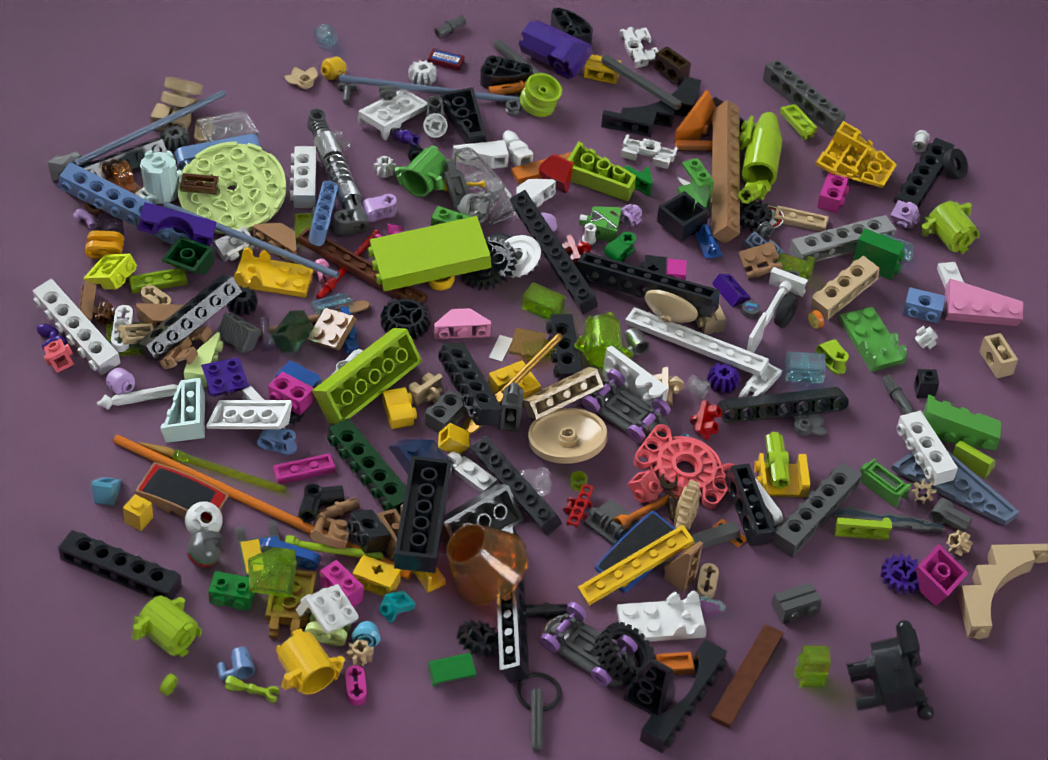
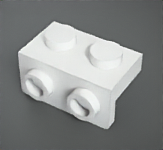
M245 226L237 229V231L251 236ZM225 235L213 242L215 249L224 262L229 259L234 261L239 258L246 247H249L252 251L255 249L254 245L230 235Z

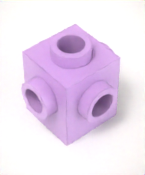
M898 200L891 213L894 223H897L901 228L913 229L914 225L918 224L921 216L917 205Z

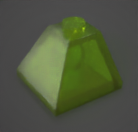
M274 547L249 558L250 592L291 598L296 571L295 550Z

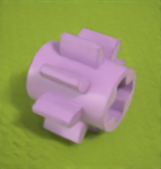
M630 203L621 209L623 212L621 220L624 224L633 226L642 221L640 218L642 210L639 206Z

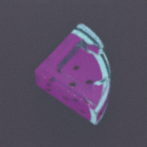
M707 596L699 597L701 609L706 617L725 611L726 606L721 601L710 599Z

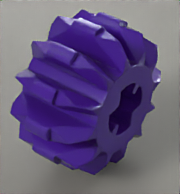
M725 362L722 365L716 363L715 366H711L707 374L709 388H714V392L721 391L722 394L725 391L730 394L732 390H735L740 379L737 369L733 368L732 364L727 366Z

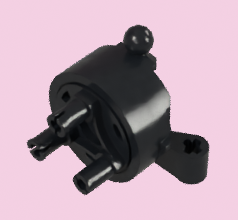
M901 620L896 625L897 637L870 642L871 657H867L863 661L846 664L851 683L870 679V681L873 680L875 688L874 695L855 699L857 710L861 711L885 706L888 714L918 707L917 716L923 721H928L933 717L934 710L929 705L928 697H925L924 690L919 688V684L923 683V677L915 671V667L922 665L919 653L921 648L917 632L909 621Z

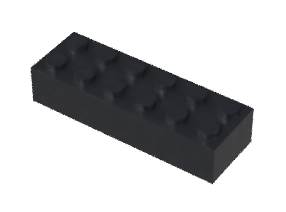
M411 456L394 553V569L436 573L451 480L452 460Z

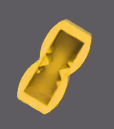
M405 387L382 391L383 406L390 428L396 429L413 426L414 419H417L416 408L411 406V393H407Z

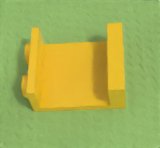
M759 453L758 461L754 463V472L758 473L756 479L769 496H808L810 478L806 454H798L796 464H789V486L777 489L775 486H772L770 469H767L764 462V454Z

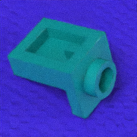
M402 590L385 594L378 610L391 623L394 622L398 613L413 610L416 603Z

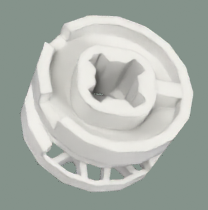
M433 113L426 117L423 128L428 136L438 138L446 132L447 121L442 115Z

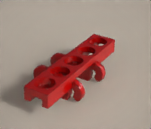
M583 484L577 499L567 498L568 505L563 507V512L570 515L567 526L573 525L577 529L581 519L583 521L587 519L584 510L587 504L588 508H591L593 505L589 500L594 491V486ZM585 488L590 489V492H584Z

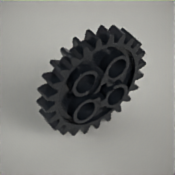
M488 237L486 243L491 255V268L461 274L463 281L467 285H471L473 289L477 286L478 290H481L483 286L486 290H488L489 286L495 289V284L498 283L502 286V280L507 282V276H513L511 271L516 270L515 265L518 264L516 260L517 255L509 242L505 243L503 238L498 241L497 237L491 241L490 237Z

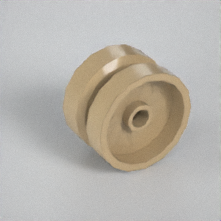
M166 77L164 86L174 90V92L163 91L161 101L173 106L186 108L200 101L198 98L190 96V94L200 95L203 85L184 79Z

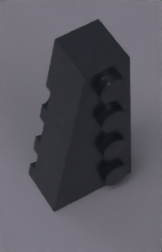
M474 88L440 93V97L443 100V111L464 143L486 142V132Z

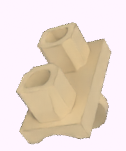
M664 367L662 368V374L653 376L669 387L666 403L673 405V393L678 394L679 391L684 389V381L678 376H674L672 379L669 376V368Z
M428 372L423 376V384L421 386L417 382L410 384L409 393L413 396V404L419 406L423 402H429L430 400L436 403L443 392L441 383L443 376L441 374L434 376Z

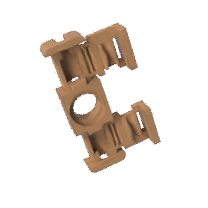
M205 326L195 329L169 350L163 360L159 361L164 369L175 367L178 365L176 361H184L185 359L189 365L192 364L198 352L194 346L190 347L192 345L191 340L196 339L198 341L202 339L206 343L213 334L210 327Z

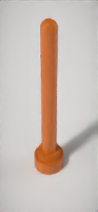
M669 494L629 515L621 514L615 517L614 522L622 525L624 530L629 529L633 521L667 504Z

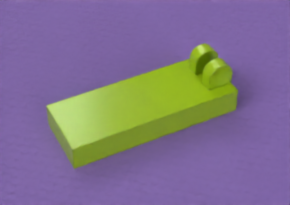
M796 104L780 107V114L801 135L802 140H806L807 137L809 139L813 138V134L817 133V126Z
M887 517L883 518V521L837 518L834 534L840 537L889 540L892 522Z

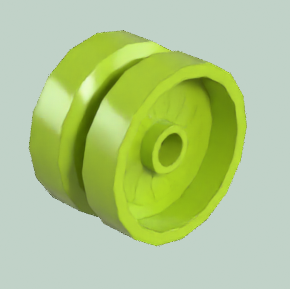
M535 73L527 79L521 92V106L531 115L547 117L555 110L557 102L562 95V87L554 77L544 73Z

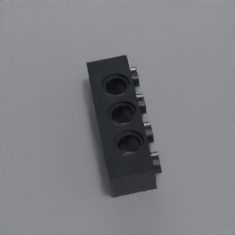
M573 314L550 315L549 322H546V333L550 334L548 342L558 333L563 336L562 340L551 352V362L555 363L553 375L559 382L581 371L582 365Z
M750 464L733 465L724 479L749 546L768 544L775 530Z

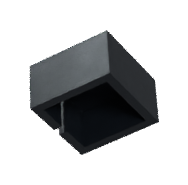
M683 191L659 206L656 222L677 239L683 241L699 231L701 225L707 224L709 210L699 202L695 203V199Z

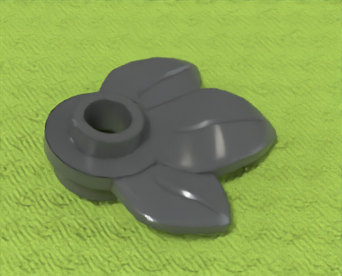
M821 415L793 416L795 421L794 431L798 435L808 436L809 433L820 436L827 433V430L821 426L824 422V418Z

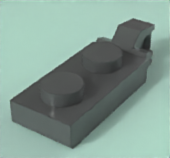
M454 160L445 164L446 172H444V178L454 210L456 211L462 198L469 194L463 172L460 169H456Z

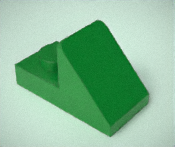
M625 165L623 168L636 176L635 189L650 197L653 180L649 166L642 172H639Z

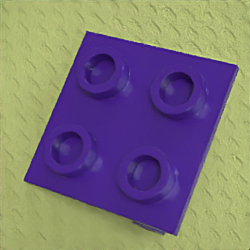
M239 357L201 365L209 387V396L223 395L222 392H224V395H227V391L233 394V391L238 392L249 387Z

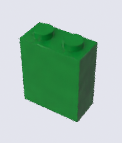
M865 228L858 238L853 261L865 256L879 267V276L892 280L895 274L899 275L902 269L900 262L902 263L906 252H903L905 244Z

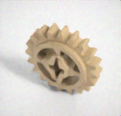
M690 480L687 487H684L675 511V529L684 525L686 529L690 530L699 507L701 494L699 482Z

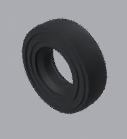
M958 148L945 152L943 165L946 174L953 180L964 178L968 173V162L965 154ZM954 159H955V161H956V163H957V169H956L955 164H954Z
M787 295L782 300L777 309L774 324L785 328L790 323L798 306V299L796 297Z

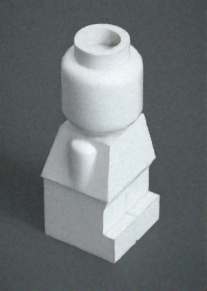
M505 131L502 135V140L505 141L514 166L532 163L533 152L528 149V145L522 142L515 132Z

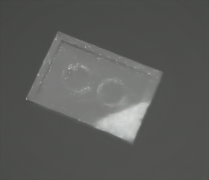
M245 110L197 119L196 123L207 142L247 134L259 136V131Z

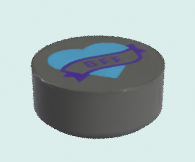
M748 300L743 303L741 312L745 317L756 318L760 314L761 307L756 301Z

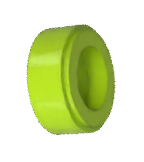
M172 673L167 675L159 688V692L165 696L170 695L177 686L178 677Z

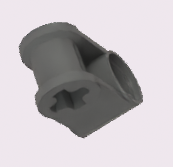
M431 96L428 98L427 117L433 113L444 117L443 100L441 97Z

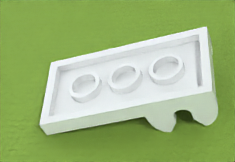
M401 89L396 92L397 95L392 100L386 101L381 99L359 110L358 124L364 126L365 122H368L381 130V138L387 140L390 130L393 133L394 129L401 128L403 122L426 111L427 102L408 90Z
M612 345L606 349L602 372L605 378H607V373L611 369H616L625 378V383L621 386L624 390L651 407L652 402L656 398L663 399L666 402L669 387Z
M691 591L684 600H680V595L677 592H673L666 601L617 604L616 610L619 623L625 622V625L630 624L632 629L636 627L639 630V634L643 633L645 635L644 640L653 642L706 637L707 630L703 620L699 594L696 591Z

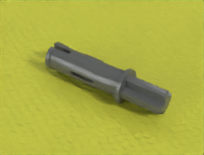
M886 375L883 377L882 381L889 391V397L894 399L903 414L916 412L903 394L902 387L896 384L892 376Z

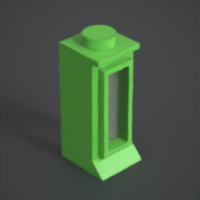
M875 458L869 463L866 462L861 467L862 478L860 482L893 507H898L901 497L905 500L908 498L912 484L903 482L877 463Z

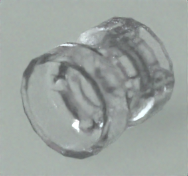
M693 374L686 383L685 391L694 393L696 397L703 400L710 390L711 383L706 380L702 381L699 376Z

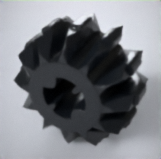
M241 285L240 289L242 292L227 303L229 312H233L236 315L241 314L243 317L244 314L250 315L251 311L256 310L258 298L255 290H251L249 286L243 288Z

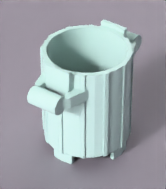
M150 150L144 154L145 157L141 160L140 165L144 187L136 192L135 195L155 204L173 202L178 197V184L182 171H177L176 161L170 151H167V153H153Z

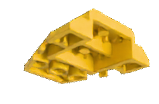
M843 121L815 165L829 173L883 188L897 164L882 150L877 151L872 147L874 143L871 140L867 142L861 137L862 132L859 129Z

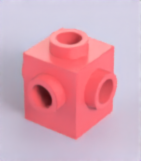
M62 339L53 341L44 347L46 352L44 359L48 366H53L56 373L74 365L70 356L73 354V351L69 344L65 345Z
M651 470L639 472L627 483L639 503L654 502L658 499V494L663 490L659 480Z

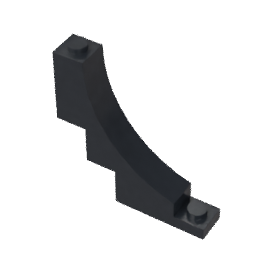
M685 76L680 87L671 94L682 102L681 108L675 110L663 101L640 107H623L621 113L604 110L601 127L646 137L652 136L655 124L672 128L675 115L686 117L697 103L701 80Z

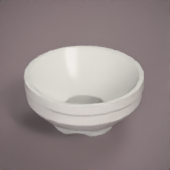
M209 502L194 504L189 508L185 516V525L191 535L202 531L219 532L223 522L220 510ZM201 513H209L212 517L211 522L203 523L200 519Z

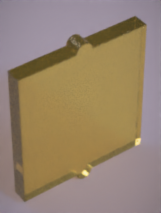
M516 328L509 353L520 355L523 358H533L543 348L546 333L533 331L532 329Z

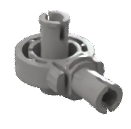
M493 188L486 194L485 192L467 194L462 198L457 211L471 217L477 216L479 223H482L487 216V212L491 210L489 206H492V202L500 198V194L496 195L499 191Z

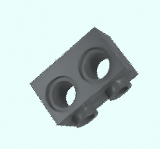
M451 390L441 395L437 402L426 410L425 426L439 433L449 423L456 425L467 414V408L463 405L460 396Z

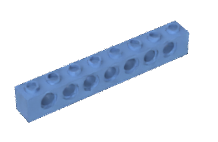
M71 162L59 176L58 188L64 192H68L80 200L86 201L96 208L102 209L112 216L118 217L138 227L144 202L153 204ZM165 228L155 235L151 234L171 245L180 236L189 239L184 232L175 228Z

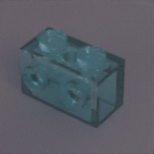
M787 351L784 363L785 381L824 382L826 374L825 354Z

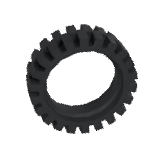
M614 622L606 627L596 638V644L594 645V649H596L595 655L600 657L598 662L604 664L602 668L605 671L607 669L610 671L608 675L611 677L615 675V680L618 682L622 680L623 684H628L652 659H656V654H653L654 648L649 647L650 641L644 640L645 635L643 633L639 634V630L636 627L632 629V625H625V622ZM621 635H626L635 641L638 649L634 655L638 661L639 668L630 666L621 659L613 647L612 639L618 640Z

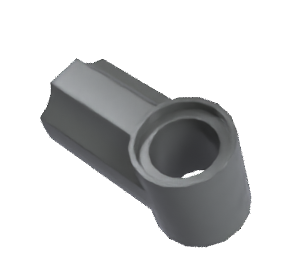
M945 498L939 499L929 514L930 519L934 523L939 525L946 523L962 532L968 530L973 519L955 509L952 502Z

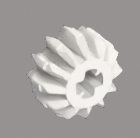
M419 60V62H413V65H410L408 78L409 81H412V84L431 86L435 82L437 70L433 63H427V60L424 62Z

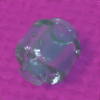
M321 24L314 31L315 40L323 48L333 47L338 41L337 32L330 24Z

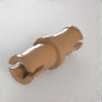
M354 496L342 502H334V505L318 510V513H325L330 519L337 516L343 517L345 513L359 509L360 504L357 497Z

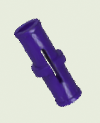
M396 128L392 133L393 138L400 140L404 144L409 143L416 146V144L420 143L419 135L413 134L409 130Z

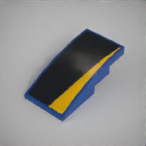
M651 511L607 552L595 566V570L602 573L673 531L675 528L657 513ZM653 568L620 587L619 590L626 593L651 573Z

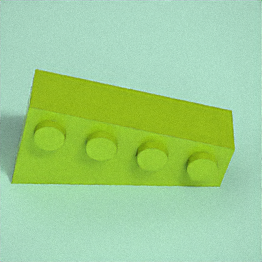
M578 141L568 158L569 161L574 163L571 181L628 202L635 191L636 176L621 166H615L610 163L608 158H602L596 154L595 150L584 147V144Z

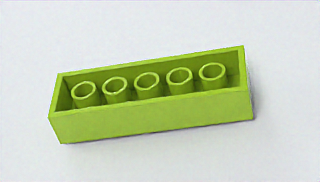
M393 328L315 387L312 392L327 422L337 424L347 418L350 419L382 394V391L387 390L423 361L408 330Z

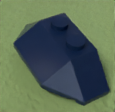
M404 439L389 446L390 451L407 474L409 473L411 456L448 460L434 440Z

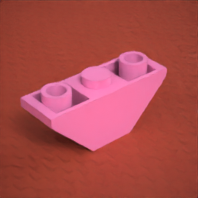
M470 308L451 309L434 324V339L490 337L491 321Z

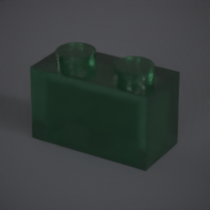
M292 310L287 313L271 334V337L281 353H294L299 350L314 326L304 310Z

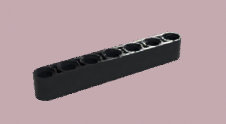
M831 387L724 399L717 405L722 409L721 419L725 423H737L841 411L847 408L849 399L840 388Z

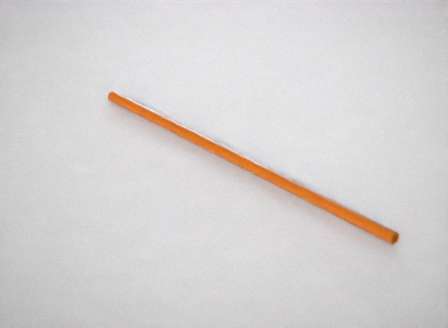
M117 434L113 439V443L153 462L197 477L229 494L228 497L301 531L311 534V531L315 528V525L311 523H304L296 516ZM323 529V534L328 535V531ZM347 541L346 547L361 549L360 546ZM384 557L381 560H379L381 562L394 565L393 561L386 559ZM401 569V577L409 580L413 571Z

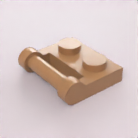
M318 513L315 520V528L310 534L311 540L345 550L349 532L346 529L347 522L330 519L325 513ZM323 527L329 528L328 535L323 534Z

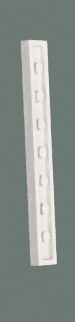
M635 307L626 318V325L725 362L726 364H732L734 367L757 376H761L769 364L768 358L672 321L665 323L660 320L659 316Z

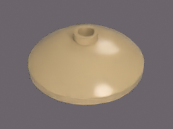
M649 290L646 292V304L656 316L660 317L661 321L665 323L672 321L680 324L696 320L698 316L696 308L685 299L661 290Z

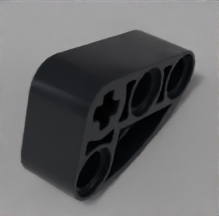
M563 8L552 9L550 22L552 27L590 45L592 44L593 28L583 17Z
M495 55L488 56L480 71V85L484 88H489V86L518 83L520 80L525 82L533 74V67L526 63Z

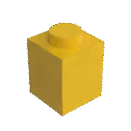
M449 423L439 432V449L448 453L455 451L461 454L467 451L470 446L469 432L452 423Z
M135 494L123 507L124 522L142 531L154 518L152 502Z

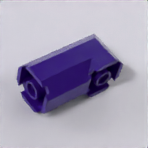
M535 20V22L529 21L521 33L523 40H519L521 52L548 64L550 67L554 66L556 68L555 72L567 79L575 77L593 53L590 44L539 20Z

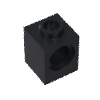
M936 369L917 370L913 383L916 398H928V395L936 396L939 387Z

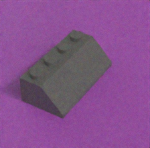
M497 484L445 514L441 540L457 558L464 557L494 539L495 531L514 527L524 521L509 485Z

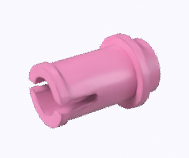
M318 259L315 261V263H318L327 268L329 266L328 262L325 259ZM317 272L321 283H325L324 276L326 281L331 279L330 276Z

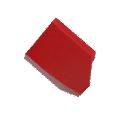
M552 154L540 164L539 174L543 179H554L556 181L555 188L568 193L574 163L556 154Z

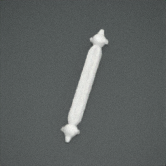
M172 384L120 395L117 394L112 398L104 395L97 402V405L109 410L112 405L120 406L174 396L179 385Z

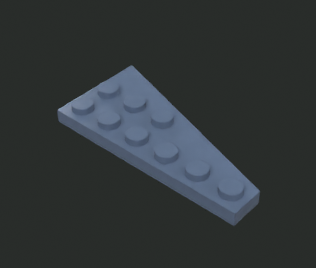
M947 450L958 467L955 478L949 482L935 486L932 485V489H936L937 493L1004 526L1018 516L1019 511ZM912 452L892 465V471L921 484L922 479L925 478L926 483H930V480L925 477L921 466L916 463Z

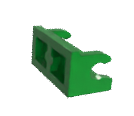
M471 653L432 660L428 663L427 671L432 687L442 682L465 677L472 679L476 676Z

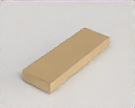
M778 205L774 215V219L784 220L783 224L819 232L826 231L829 219L828 216ZM779 210L783 212L784 216L778 215Z

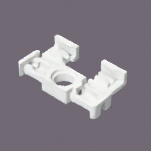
M629 27L628 30H620V38L624 37L625 49L629 57L634 58L635 68L647 66L649 61L655 60V54L658 52L657 48H652L649 51L645 50L644 52V47L641 43L642 39L651 43V36L647 28L638 29L635 32L633 27ZM637 46L638 48L632 49L630 47Z
M627 134L623 142L621 157L636 161L638 153L639 155L653 158L652 165L667 169L670 161L673 163L675 160L677 147L674 150L660 146V142L645 138L643 141L633 140ZM647 147H652V148H654V149H653V150H648V149H646V148H647Z

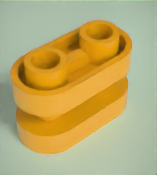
M91 231L87 236L85 255L91 259H101L105 254H122L125 238L121 233L115 231Z

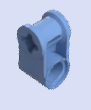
M263 429L257 440L258 446L267 451L284 455H292L297 451V445L294 442L296 435L290 429Z

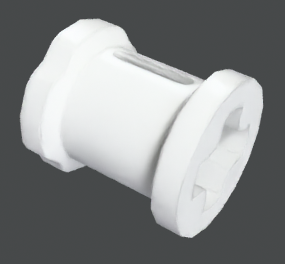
M919 130L915 133L912 149L915 152L923 153L926 151L930 135L924 130Z

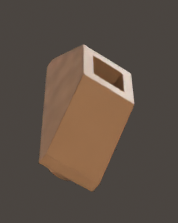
M282 223L253 225L254 238L297 255L294 230Z
M136 303L137 319L143 324L152 323L155 329L184 305Z

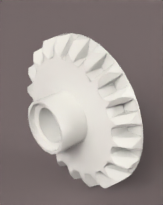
M518 235L507 239L505 243L509 242L510 246H513L518 262L515 265L516 270L511 271L513 276L510 277L514 278L517 276L521 278V275H528V272L534 271V267L538 266L542 254L538 242L526 235Z

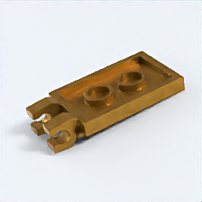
M275 568L265 614V621L270 624L269 638L278 639L280 625L291 626L290 637L294 636L292 631L301 629V627H305L308 624L310 613L300 617L296 609L303 597L308 594H314L317 572Z

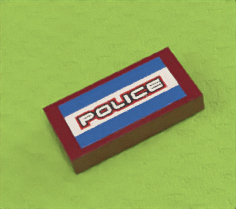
M433 48L428 57V63L431 62L434 65L459 71L465 56Z

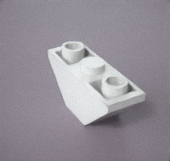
M528 179L516 188V194L526 190L536 207H539L544 201L554 196L556 181L554 179Z

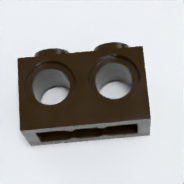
M668 46L656 52L655 70L677 85L683 82L685 76L689 77L691 62Z

